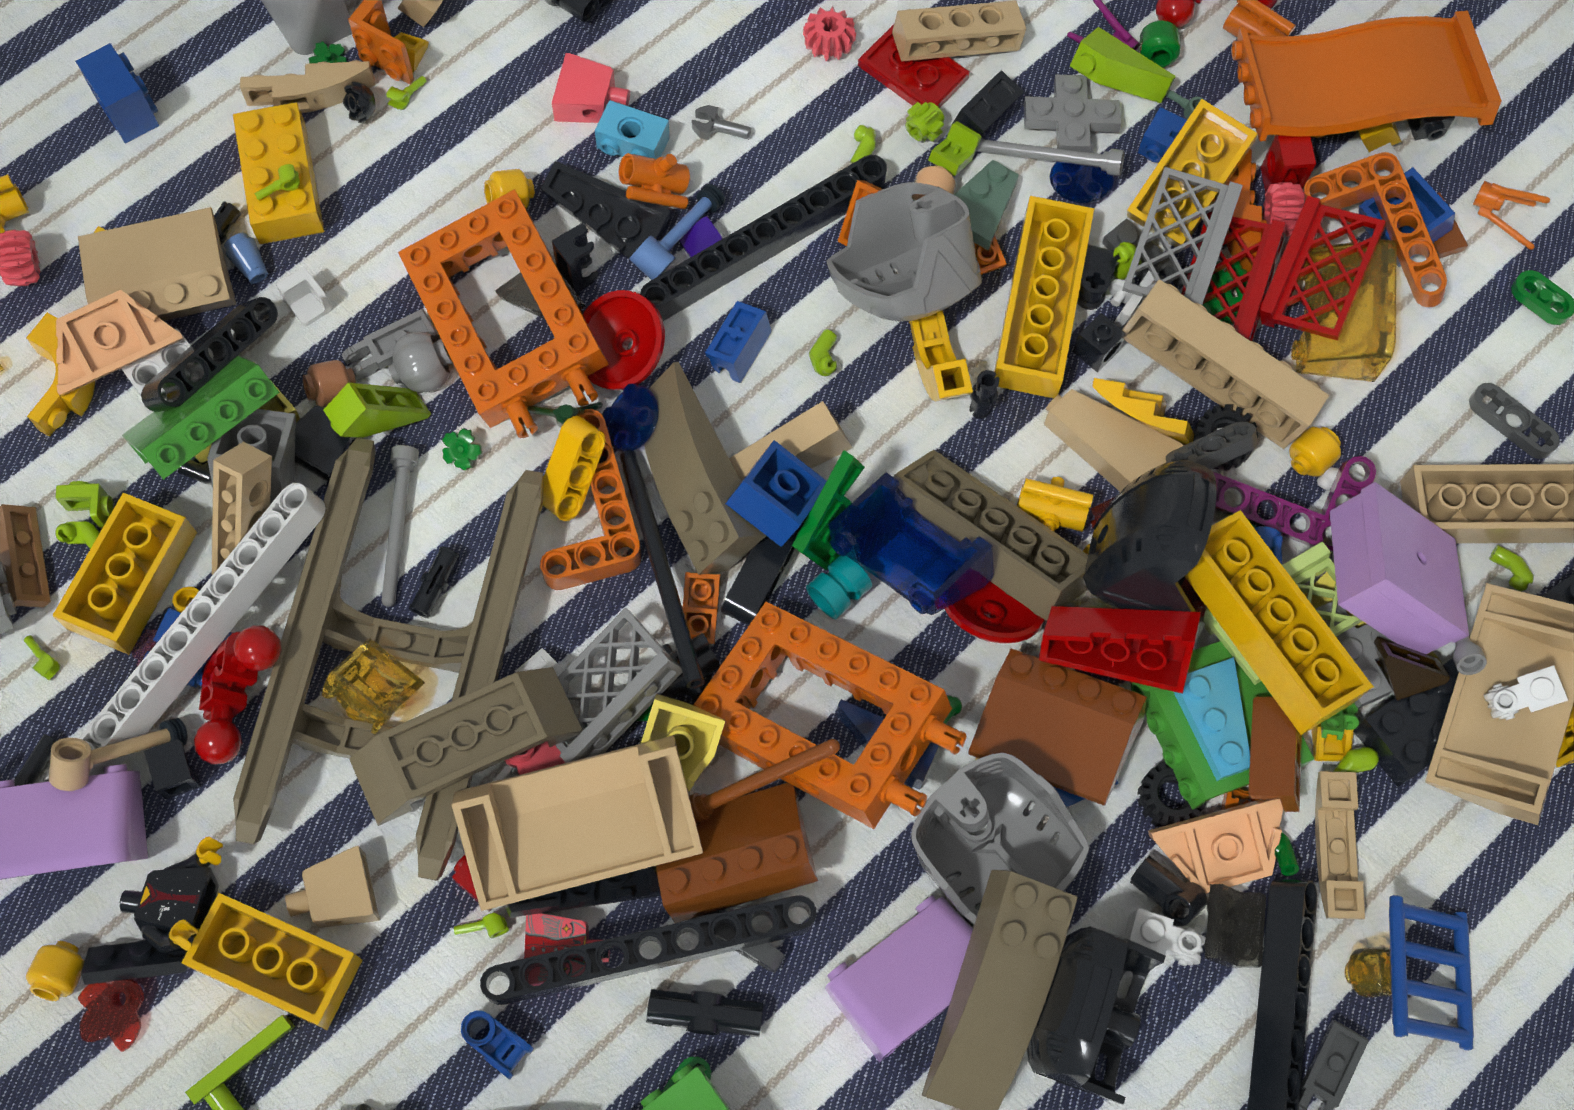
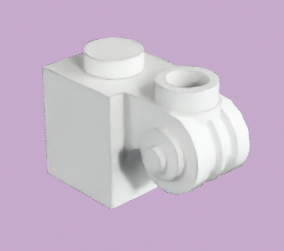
M1554 665L1517 677L1519 682L1517 685L1511 687L1509 685L1502 686L1501 683L1494 685L1492 689L1488 690L1489 693L1483 695L1485 701L1489 703L1488 708L1491 709L1492 719L1499 718V720L1506 719V721L1515 718L1514 714L1518 713L1519 709L1529 707L1530 712H1534L1568 701Z
M1137 908L1129 915L1124 938L1163 955H1174L1173 958L1182 966L1200 964V953L1203 952L1202 946H1204L1206 940L1204 936L1193 928L1181 929L1173 926L1174 919Z

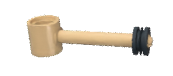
M173 718L161 722L160 730L93 750L82 739H60L51 747L49 782L53 787L64 791L81 789L88 783L89 770L95 764L162 745L179 739L183 746L186 745L188 740L186 727L180 718Z

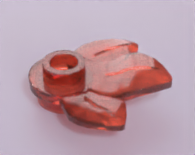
M131 979L114 981L111 984L104 982L86 986L78 996L80 1003L88 1009L80 1022L81 1039L85 1042H95L110 1036L119 1051H126L135 1042L141 1030L138 1010L144 1000L142 988ZM120 992H123L126 997L124 1005H121L119 1001Z

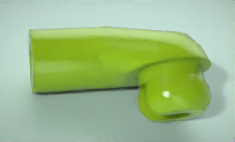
M859 125L855 130L854 139L860 142L850 160L851 164L867 155H872L874 152L876 131L872 127L867 128L865 125Z
M1130 242L1120 243L1113 251L1114 257L1117 255L1120 257L1117 260L1119 264L1115 266L1113 273L1117 279L1125 280L1133 260L1136 246Z
M828 329L822 331L809 351L813 368L821 376H829L837 368L836 360L833 361L829 353L837 340V336Z
M87 521L66 522L60 524L55 531L56 538L60 542L86 544L90 549L100 533L92 523Z
M1499 545L1493 549L1489 560L1510 570L1514 574L1509 580L1511 587L1521 592L1526 591L1529 583H1533L1534 575L1525 560Z
M1370 747L1351 749L1333 772L1359 773L1372 770L1379 762L1378 753Z

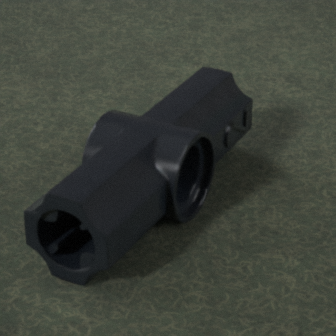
M651 989L646 1022L653 1025L686 1028L688 1032L704 1035L728 1033L760 1037L764 1003L726 999L724 995L704 991H692L691 994Z

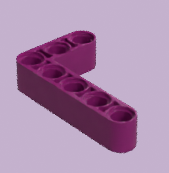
M1363 456L1353 457L1343 462L1337 472L1321 513L1314 512L1213 472L1217 486L1215 509L1230 515L1241 510L1252 524L1260 527L1274 528L1281 532L1282 536L1310 547L1323 542L1333 552V546H1329L1323 541L1322 534L1325 528L1331 527L1330 511L1336 508V499L1340 495L1351 499L1360 494L1363 488L1373 483L1376 468L1370 459ZM1354 463L1361 465L1365 471L1364 479L1361 482L1354 481L1349 475V468ZM1233 488L1240 492L1242 499L1239 506L1231 507L1227 505L1224 500V494L1227 489ZM1261 501L1269 502L1273 506L1274 513L1269 520H1263L1257 514V506ZM1294 514H1300L1306 520V528L1301 533H1296L1290 528L1289 521Z

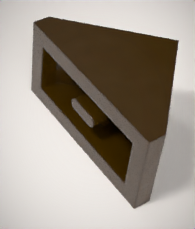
M1380 637L1375 639L1374 645L1383 674L1391 686L1392 693L1397 701L1446 684L1449 681L1450 676L1438 658Z

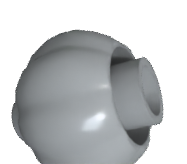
M417 331L408 333L397 341L393 349V364L388 365V369L396 384L402 382L412 391L427 393L435 391L445 384L450 375L448 365L453 362L441 339L436 340L431 333Z

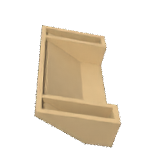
M1486 583L1469 639L1482 648L1487 664L1482 671L1473 675H1464L1459 672L1425 783L1498 814L1538 825L1574 704V605ZM1553 665L1555 666L1568 701L1534 712H1530L1529 707L1519 709V712L1514 714L1515 718L1507 721L1506 719L1499 720V718L1492 719L1491 709L1488 708L1489 703L1485 701L1483 696L1489 693L1488 690L1500 683L1502 686L1509 685V687L1519 684L1517 677Z
M674 735L459 790L454 793L451 803L481 911L703 853Z

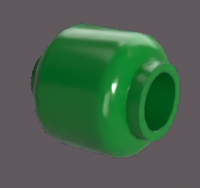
M1160 20L1149 23L1143 28L1140 34V54L1162 68L1173 64L1178 59L1181 49L1180 32L1173 23Z

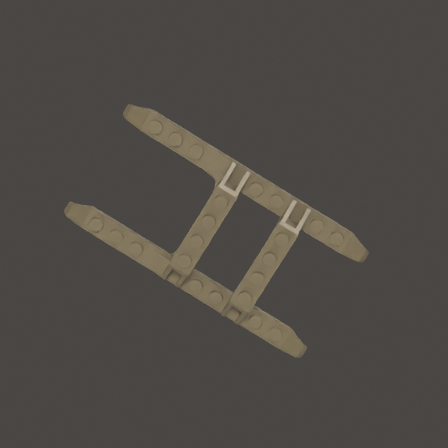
M356 438L350 447L335 461L323 501L326 508L325 514L314 530L281 639L282 651L278 661L273 665L233 797L236 841L255 844L261 840L276 801L292 743L301 746L304 750L350 758L375 736L393 728L343 718L304 704L322 642L331 645L334 649L457 672L459 675L452 701L498 680L543 506V473L525 470L519 480L507 492L473 622L461 629L441 631L374 618L355 610L341 599L340 589L343 570L373 472L376 453L374 441ZM472 776L426 796L416 832L418 877L435 881L442 877L458 834V827L451 805L452 799L456 791L470 788Z

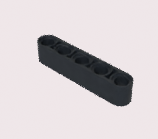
M259 297L238 305L143 387L141 398L145 407L154 412H162L182 405L276 322L278 312L275 304L266 297ZM254 311H256V313H257L258 320L256 319V317H255V315H254ZM231 329L235 332L236 339L233 337ZM208 349L212 351L213 359L210 357ZM185 368H187L190 373V380L187 378L185 374ZM161 388L165 390L167 400L162 397Z
M806 518L782 547L766 536L751 549L724 600L721 613L748 626L750 625L764 603L768 602L795 551L792 544Z

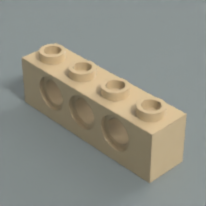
M1016 0L900 10L897 11L892 34L901 61L1018 51L1026 32V26Z
M245 442L240 443L213 460L212 575L270 506L272 456Z

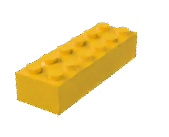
M1035 196L1029 197L994 367L995 378L999 377L998 387L1053 399L1058 395L1064 377L1094 208Z
M1240 510L1213 524L1199 562L1185 575V578L1300 735L1352 705L1374 686Z

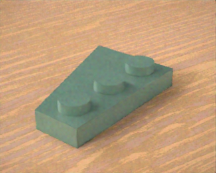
M995 160L988 163L954 194L967 205L969 210L973 242L988 251L1019 177L1017 173Z

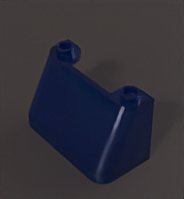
M886 472L828 524L832 539L830 544L835 552L843 557L848 556L907 599L911 606L921 614L934 615L983 589L994 577L993 545L980 536L972 543L966 537L959 543L916 513L913 500L909 497L903 500L898 495L895 489L899 486V481Z

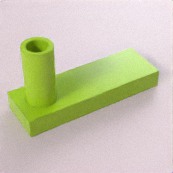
M281 1015L185 1092L194 1105L205 1100L212 1110H244L225 1086V1083L296 1026L287 1015Z

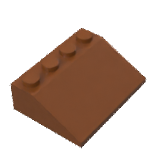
M1011 648L996 677L968 754L976 758L996 753L1010 754L1021 760L1036 774L1041 775L1053 787L1105 806L1144 721L1147 696L1060 665L1039 661V658Z
M790 783L744 795L714 808L708 820L696 825L703 850L702 854L656 865L663 907L674 923L818 881L796 789Z

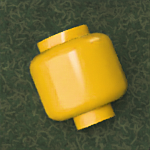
M520 169L492 172L489 180L484 182L487 204L515 189L527 208L530 198H534L535 194L532 179H527L524 172Z
M1310 427L1306 429L1289 448L1293 469L1301 475L1322 476L1341 456V442L1338 436L1326 427Z
M57 941L56 945H44L39 948L26 973V980L31 985L30 991L34 995L49 1001H58L60 997L71 995L81 978V971L84 965V959L77 954L79 951L78 947L66 941Z

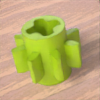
M917 102L907 111L909 116L906 118L905 127L910 136L915 140L925 141L929 139L933 142L943 133L941 127L944 126V115L941 109L934 103L925 102L921 105Z

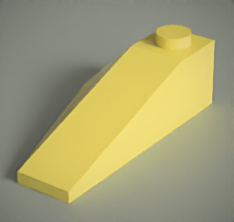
M656 694L641 744L674 735L689 792L703 770L715 756L725 719L692 704Z

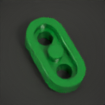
M1527 270L1520 273L1513 282L1511 290L1514 298L1547 323L1561 325L1567 322L1574 314L1573 297L1541 273Z

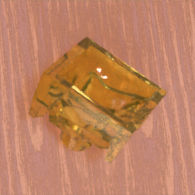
M369 638L329 673L322 689V696L326 699L336 697V700L346 710L347 715L351 719L373 724L371 733L375 735L399 708L403 709L413 699L425 682Z

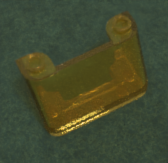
M1380 239L1339 340L1336 341L1303 332L1300 339L1294 341L1291 358L1296 360V373L1369 382L1376 381L1391 360L1396 343L1397 248L1394 240ZM1350 242L1333 244L1332 246L1337 253L1353 246V244ZM1326 245L1312 249L1309 254L1314 263L1331 256ZM1357 252L1340 259L1346 272L1360 266L1362 262ZM1335 262L1318 269L1324 282L1341 274ZM1313 272L1299 278V280L1305 281V290L1319 284ZM1355 276L1350 278L1352 283L1355 279ZM1345 281L1328 288L1334 301L1348 295L1350 291ZM1323 291L1305 298L1312 311L1329 303ZM1343 305L1338 307L1340 312L1343 308ZM1333 310L1316 317L1319 325L1334 329L1338 320Z

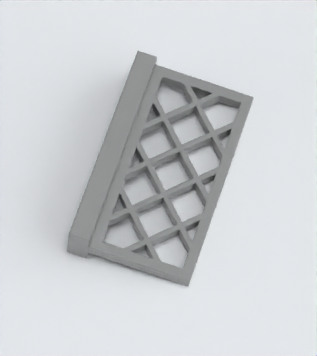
M1164 167L1122 291L1146 297L1160 279L1153 265L1169 257L1177 272L1161 281L1169 283L1180 277L1186 288L1184 296L1192 302L1202 305L1243 185L1231 181L1229 185ZM1168 178L1182 182L1187 192L1171 199L1165 189ZM1205 189L1219 193L1216 203L1202 208L1195 195ZM1163 196L1166 202L1159 205L1161 197ZM1190 197L1197 212L1182 219L1174 204ZM1169 207L1177 222L1160 229L1155 220V215ZM1213 211L1209 220L1206 214ZM1201 217L1207 227L1206 233L1192 239L1185 224ZM1151 226H1153L1155 232L1149 235ZM1180 227L1187 242L1171 249L1164 234ZM1159 238L1166 252L1150 260L1144 249L1145 244ZM1202 241L1200 250H1198L1196 244ZM1191 247L1197 258L1196 262L1182 269L1174 254ZM1142 256L1145 262L1138 265ZM1146 268L1150 270L1155 280V283L1145 288L1132 284L1135 273ZM1192 271L1191 277L1188 281L1185 274Z
M624 608L558 676L568 700H581L580 714L577 719L583 731L577 735L569 746L565 741L555 745L561 752L560 757L565 763L605 753L654 702L656 694L661 695L682 673L679 662L665 651L627 608ZM629 622L633 627L632 641L618 642L619 630ZM639 648H652L657 655L646 666H638ZM617 649H631L629 666L615 667ZM600 650H608L607 667L593 668L594 656ZM628 673L627 686L620 692H613L614 674ZM606 674L604 692L590 693L592 675ZM583 675L582 693L568 694L569 682L575 676ZM590 699H603V709L597 717L588 718Z

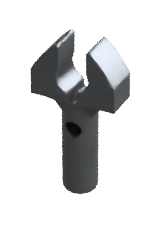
M706 105L695 110L696 118L709 121L702 123L692 120L693 131L702 139L709 140L711 134L716 132L749 139L752 134V129L749 126L722 120L718 116V107Z

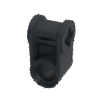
M1088 244L1077 301L1080 307L1086 310H1094L1102 305L1118 259V255L1114 257L1113 250Z

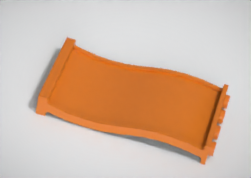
M1455 11L1452 18L1416 16L1380 19L1322 33L1300 36L1271 37L1249 35L1246 27H1240L1237 41L1232 42V59L1238 62V81L1244 84V103L1250 106V125L1252 129L1256 128L1259 142L1266 141L1268 135H1331L1406 119L1436 116L1477 118L1480 126L1493 125L1502 101L1468 11Z

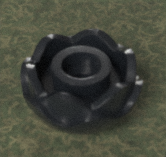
M352 82L351 85L344 87L346 95L343 99V104L349 111V119L362 123L368 120L374 113L376 107L375 97L372 90L365 84Z

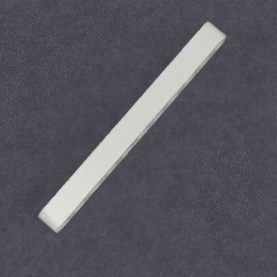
M292 483L287 485L78 739L86 741L90 745L91 750L147 734L321 521L326 509L322 499L303 484ZM130 754L93 765V768L89 770V776L104 774L103 767L122 765ZM49 775L44 782H49Z

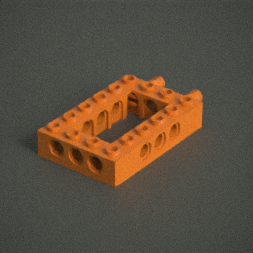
M515 189L398 252L478 414L490 428L510 418L519 438L529 437L524 424L533 435L538 430V426L527 407L535 405L568 386L571 387L580 406L589 404L583 393L584 391L592 402L597 399L598 393L594 390L587 376L609 365ZM508 247L555 338L498 369L485 351L487 346L473 327L471 322L474 320L458 297L460 293L449 277L460 271L466 272L470 270L469 266L490 255L494 257L498 255L497 251Z
M765 602L694 703V706L725 719L718 745L762 769L771 767L816 746V744L750 710L751 707L755 708L758 703L756 699L769 680L775 679L777 676L776 670L784 658L788 656L796 669L800 671L805 669L823 678L825 684L829 686L835 684L852 693L858 701L864 699L882 708L886 717L855 764L833 754L781 779L872 829H875L891 803L908 811L913 816H918L921 810L916 807L918 805L924 808L927 795L905 785L904 782L930 742L956 755L960 752V748L956 745L958 744L963 747L966 741L965 732L943 723L952 710L945 690L777 606Z

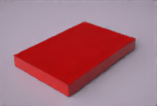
M893 24L858 59V66L912 106L917 102L921 105L925 102H931L940 108L969 79L970 72L950 57L901 61L892 34Z

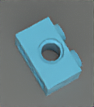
M609 100L595 129L597 149L611 156L618 155L623 157L625 154L630 153L657 159L662 156L670 138L669 120Z

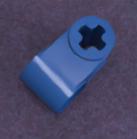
M476 1010L470 1012L461 1023V1034L464 1040L484 1056L483 1059L509 1080L514 1076L512 1073L513 1069L525 1054H531L534 1050L531 1045L514 1031L504 1027L484 1011ZM480 1019L488 1021L490 1026L488 1035L481 1040L472 1039L470 1036L471 1025Z

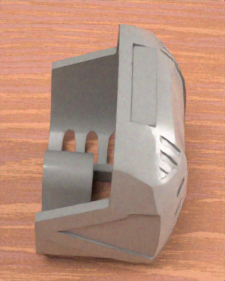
M901 183L856 200L847 247L827 259L830 276L837 286L838 292L845 299L872 315L892 321H914L928 317L959 302L982 283L967 205L959 197L946 190L923 183ZM913 194L925 195L917 200L911 198ZM895 268L899 274H894L892 269ZM877 276H881L884 281H880Z
M996 753L979 758L958 770L926 801L924 808H921V813L916 818L911 833L912 843L922 868L961 913L962 917L973 926L979 911L975 907L982 902L991 870L1013 871L1065 891L1083 867L1089 853V845L1083 832L1072 818L1054 787L1021 760L1006 753ZM1030 802H1034L1035 806L1029 815L1024 816L1023 813ZM1049 817L1044 828L1041 831L1037 830L1043 818ZM986 826L985 831L980 835H971L967 832H976ZM1059 833L1060 837L1056 844H1051L1050 842L1054 835ZM956 873L961 874L959 878L946 882V878ZM974 888V892L964 897L959 896L963 891Z

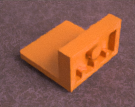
M363 0L348 18L359 58L363 62L369 61L371 66L375 65L384 70L392 79L397 81L401 79L411 84L414 81V76L406 46L403 42L391 36L382 0Z

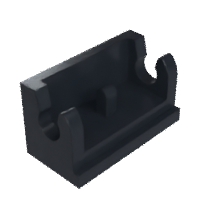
M1001 70L960 110L953 123L958 121L976 133L983 134L1024 91Z
M583 222L552 240L556 265L569 290L575 297L579 296L581 290L593 284L598 278L597 271L592 272L587 277L582 276V269L587 268L592 263L590 253L594 249V243L587 240L588 229Z

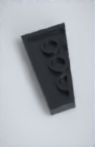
M557 161L552 165L541 187L544 195L579 222H583L588 229L627 259L632 256L650 235L656 240H660L672 216L671 210L653 203L627 199L625 190Z
M648 867L504 906L509 917L512 918L661 896L658 878L653 868Z

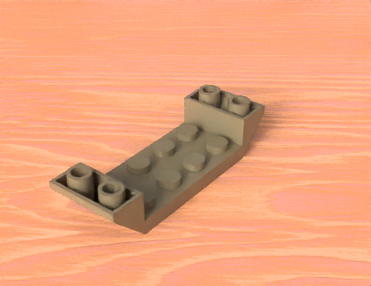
M549 667L516 672L375 736L351 756L349 760L376 823L380 826L413 811L411 803L546 741L549 747H552L579 735L583 730L554 668Z

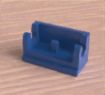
M740 301L735 303L705 352L706 357H709L712 367L717 373H720L725 368L730 373L729 375L733 381L742 382L772 332L766 311Z

